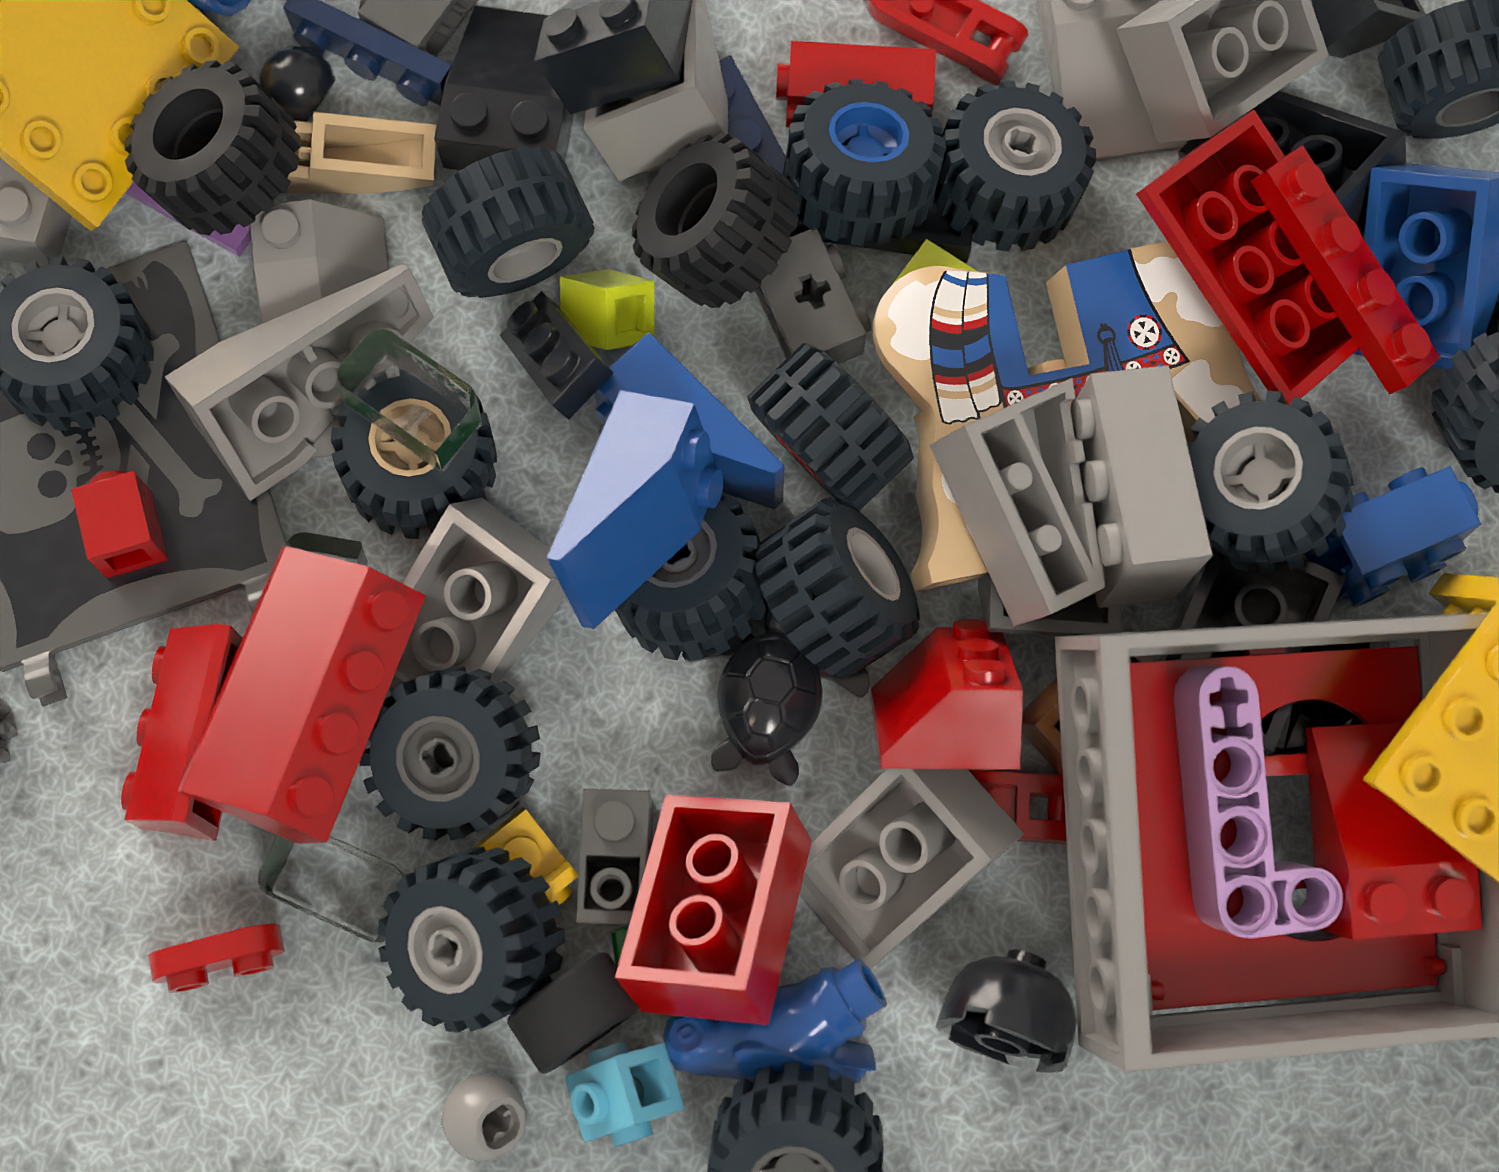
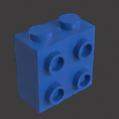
M1451 466L1430 475L1427 474L1424 467L1407 472L1388 484L1390 492L1371 500L1366 492L1353 495L1352 513L1343 512L1346 527L1341 536L1338 538L1329 533L1325 538L1329 550L1319 558L1311 550L1305 553L1309 561L1346 576L1336 603L1350 598L1354 607L1364 605L1389 592L1388 585L1402 579L1406 575L1410 582L1414 583L1441 571L1447 566L1445 561L1467 549L1463 540L1481 525L1478 518V504L1472 490L1464 482L1458 481Z

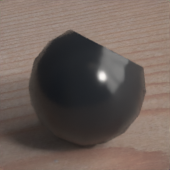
M287 46L276 50L265 60L259 74V84L294 121L307 122L336 81L330 64L320 53L305 46Z

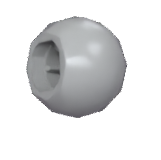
M494 1074L471 1075L454 1086L445 1100L441 1126L447 1141L458 1154L474 1161L498 1160L514 1149L525 1133L528 1110L522 1094L511 1081Z

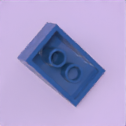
M1413 163L1371 168L1364 240L1384 271L1393 280L1395 288L1419 325L1427 332L1430 342L1441 358L1431 367L1450 369L1454 365L1451 358L1460 349L1467 351L1475 344L1473 342L1474 338L1486 333L1499 295V172ZM1360 349L1353 353L1354 355L1364 356Z
M649 332L610 367L614 373L594 393L597 404L594 413L603 425L598 431L599 435L602 433L620 390L694 403L703 429L709 434L710 448L716 465L723 473L724 483L722 492L771 509H775L783 502L784 464Z
M624 390L619 391L547 556V560L582 627L595 629L674 556L690 538L692 539L700 531L707 508H715L719 503L723 491V473L716 465L710 448L709 434L703 429L694 403Z

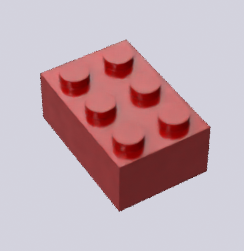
M665 795L615 978L630 998L638 1004L641 1012L769 1025L812 843L791 803Z

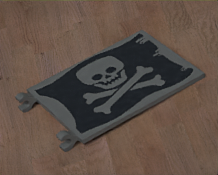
M187 241L105 268L127 290L149 329L152 337L148 339L154 348V361H145L151 371L147 385L135 383L134 388L140 396L131 406L124 400L116 406L120 413L119 416L109 422L104 414L94 418L96 427L82 430L77 422H71L69 431L55 430L49 421L43 426L31 422L24 412L20 414L11 405L0 390V670L5 672L24 665V680L30 698L35 699L39 697L43 707L68 698L60 671L54 660L55 655L61 651L241 587L246 588L247 600L253 615L278 554L287 542L270 489L251 501L245 496L196 428L165 378L171 372L221 342ZM115 470L130 472L134 470L152 491L169 560L106 578L87 559L71 489L89 484L94 476L103 472Z

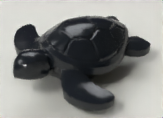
M769 608L764 624L765 634L755 637L750 633L743 641L735 635L727 641L730 646L729 650L719 655L715 648L704 650V659L691 661L686 652H682L684 660L690 663L713 658L729 659L721 674L717 692L719 714L728 738L716 746L711 754L713 770L723 772L736 769L743 759L755 766L769 764L771 776L785 786L792 787L799 776V766L791 749L799 744L808 734L819 716L823 700L821 679L831 680L860 698H863L868 693L870 679L865 668L847 678H840L836 674L830 675L824 672L817 664H813L790 641Z

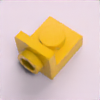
M521 807L471 847L484 846L486 851L497 847L509 851L510 861L519 857L526 860L532 865L529 874L533 878L542 875L550 886L545 892L550 903L558 901V904L561 905L573 892L569 884L579 876L524 807Z

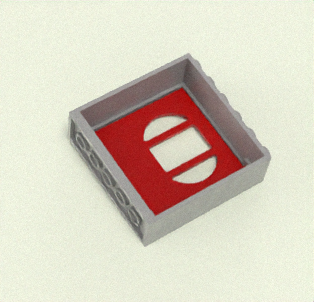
M1488 613L1421 615L1055 637L1078 1045L1127 1072L1499 1037V884L1481 869H1479L1482 929L1356 940L1335 935L1329 938L1305 940L1292 938L1284 934L1256 938L1238 937L1214 929L1201 921L1195 912L1192 900L1174 707L1175 686L1179 678L1186 671L1198 666H1221L1238 668L1251 677L1258 692L1261 719L1273 710L1292 702L1322 700L1348 710L1364 724L1407 721ZM1413 639L1415 646L1287 653L1286 647ZM1245 650L1244 656L1129 663V656ZM1221 690L1210 693V705L1221 701ZM1226 726L1225 729L1211 727V734L1226 735ZM1222 749L1216 755L1213 762L1214 775L1219 782L1225 779L1230 771L1231 761L1225 749ZM1307 752L1264 755L1266 777L1308 774ZM1229 818L1220 830L1219 839L1224 850L1231 847L1236 839L1237 828L1232 818ZM1302 879L1297 883L1294 889H1307L1304 880ZM1236 887L1227 898L1226 910L1229 918H1233L1238 914L1243 905V894L1240 887ZM1435 985L1434 990L1153 1015L1154 1010Z

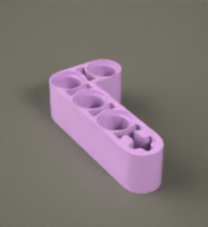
M1198 666L1189 669L1179 678L1175 686L1174 707L1192 900L1196 914L1208 926L1244 938L1313 931L1329 926L1337 918L1342 908L1343 894L1336 878L1321 868L1289 861L1274 862L1259 697L1254 681L1247 673L1234 667ZM1221 690V701L1210 705V693ZM1226 726V735L1211 734V727L1225 729ZM1222 749H1225L1231 761L1230 771L1227 777L1219 782L1214 775L1213 762L1216 755ZM1229 818H1232L1236 824L1237 835L1233 845L1224 850L1219 839L1220 830L1223 824ZM1303 879L1307 888L1306 899L1303 905L1295 910L1291 901L1292 891L1295 885ZM1236 887H1240L1243 894V905L1238 914L1233 918H1229L1226 910L1227 898Z

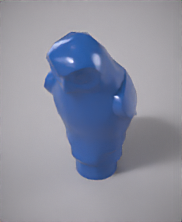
M857 959L840 970L835 967L823 968L817 974L808 976L798 983L778 986L769 1025L685 1016L670 1017L665 1024L663 1043H665L670 1062L675 1070L696 1075L726 1077L737 1080L745 1077L754 1083L758 1069L771 1066L773 1072L779 1074L784 1073L785 1062L800 1061V1070L813 1072L816 1063L829 1067V1077L837 1080L844 1074L855 1083H860L861 1078L865 1077L866 1072L876 1070L875 1055L870 1045L848 1041V1039L861 1036L866 1029V1018L886 1007L887 1001L871 969L863 960Z

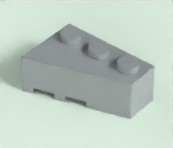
M1072 378L969 423L930 444V448L1014 627L1050 615L1105 588L1092 503H1085L1079 464L1085 462L1082 440L1075 441L1069 404L1070 401L1076 399Z

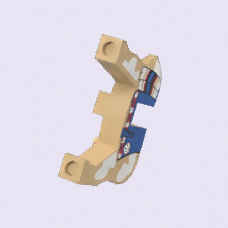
M1168 242L1148 244L1068 264L1050 278L1046 285L1064 359L1042 362L1028 369L1006 275L944 266H930L903 276L883 295L873 320L875 348L884 367L921 409L913 417L919 432L916 500L922 523L920 552L915 567L911 572L915 592L974 581L989 574L930 448V444L957 429L1071 378L1073 379L1075 398H1077L1092 373L1168 365L1185 438L1188 442L1194 443L1196 440L1190 429L1199 417L1207 423L1213 420L1215 415L1212 407L1218 403L1225 401L1228 409L1240 405L1239 394L1253 392L1256 401H1262L1246 373L1239 347Z

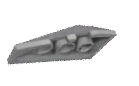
M310 199L276 203L267 213L261 211L257 214L255 222L250 224L253 264L262 324L389 270L384 218ZM338 418L331 423L313 444L317 451L310 459L331 457V454L335 453L330 440L332 428L341 427Z
M402 264L223 340L171 372L165 378L196 428L245 496L251 501L303 467L317 451L313 444L337 418L336 414L342 403L346 404L337 379L338 369L363 338L371 331L387 329L411 344L434 316L410 268ZM392 342L397 358H399L406 348ZM385 354L360 383L365 386L374 374L384 370L387 371L397 359L389 354Z

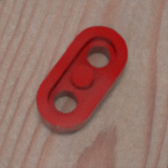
M272 923L245 927L166 947L150 953L148 961L152 982L167 983L169 993H178L208 985L207 973L232 967L234 976L238 977L274 968L272 957L284 953L285 948L280 924Z

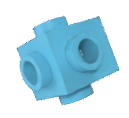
M626 1042L616 1043L588 1053L589 1067L564 1076L571 1097L572 1110L577 1118L584 1143L611 1135L614 1147H618L654 1135L650 1121L685 1109L665 1043L628 1052Z

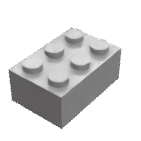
M1161 0L1116 29L1158 143L1211 138L1329 57L1311 0Z
M1169 365L1092 373L1077 398L1072 401L1070 411L1075 441L1082 440L1085 462L1079 464L1085 503H1092L1105 583V588L1095 592L1098 608L1175 599L1211 558L1212 551Z

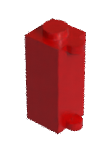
M791 41L790 64L778 63L776 100L787 101L786 127L790 128L798 105H804L805 97L815 90L823 93L825 85L836 81L841 85H848L849 79H863L865 84H875L876 80L889 83L888 88L896 91L903 88L913 94L912 100L914 102L923 101L932 109L930 114L932 118L936 49Z

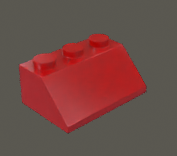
M961 619L953 622L952 627H936L871 688V704L881 769H1020L1023 689L1003 633L988 632L985 620Z
M209 624L171 628L166 647L160 646L155 653L152 664V681L157 685L151 709L145 708L137 726L136 739L138 746L141 747L136 772H129L124 781L121 794V806L123 810H126L124 820L140 829L212 841L217 840L223 811L177 791L243 639L232 626Z

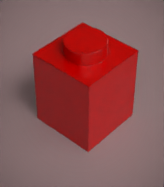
M119 470L103 472L94 476L89 484L71 489L87 559L106 578L169 560L152 491L134 470L130 472Z

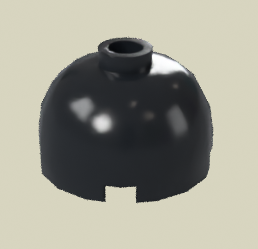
M1011 949L1008 951L1007 957L990 956L969 963L955 977L943 1001L936 1022V1028L940 1031L948 1026H952L948 1040L966 1050L1008 1065L1009 1063L1005 1055L1040 1059L1036 1072L1054 1073L1062 1072L1068 1065L1075 1040L1077 1016L1073 999L1061 980L1045 970L1047 962L1036 954L1024 950Z

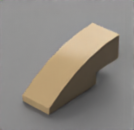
M320 112L313 113V123L294 121L297 125L295 132L300 136L301 147L295 154L300 159L297 170L291 172L288 176L291 183L285 193L375 194L433 186L436 147L434 136L437 125Z

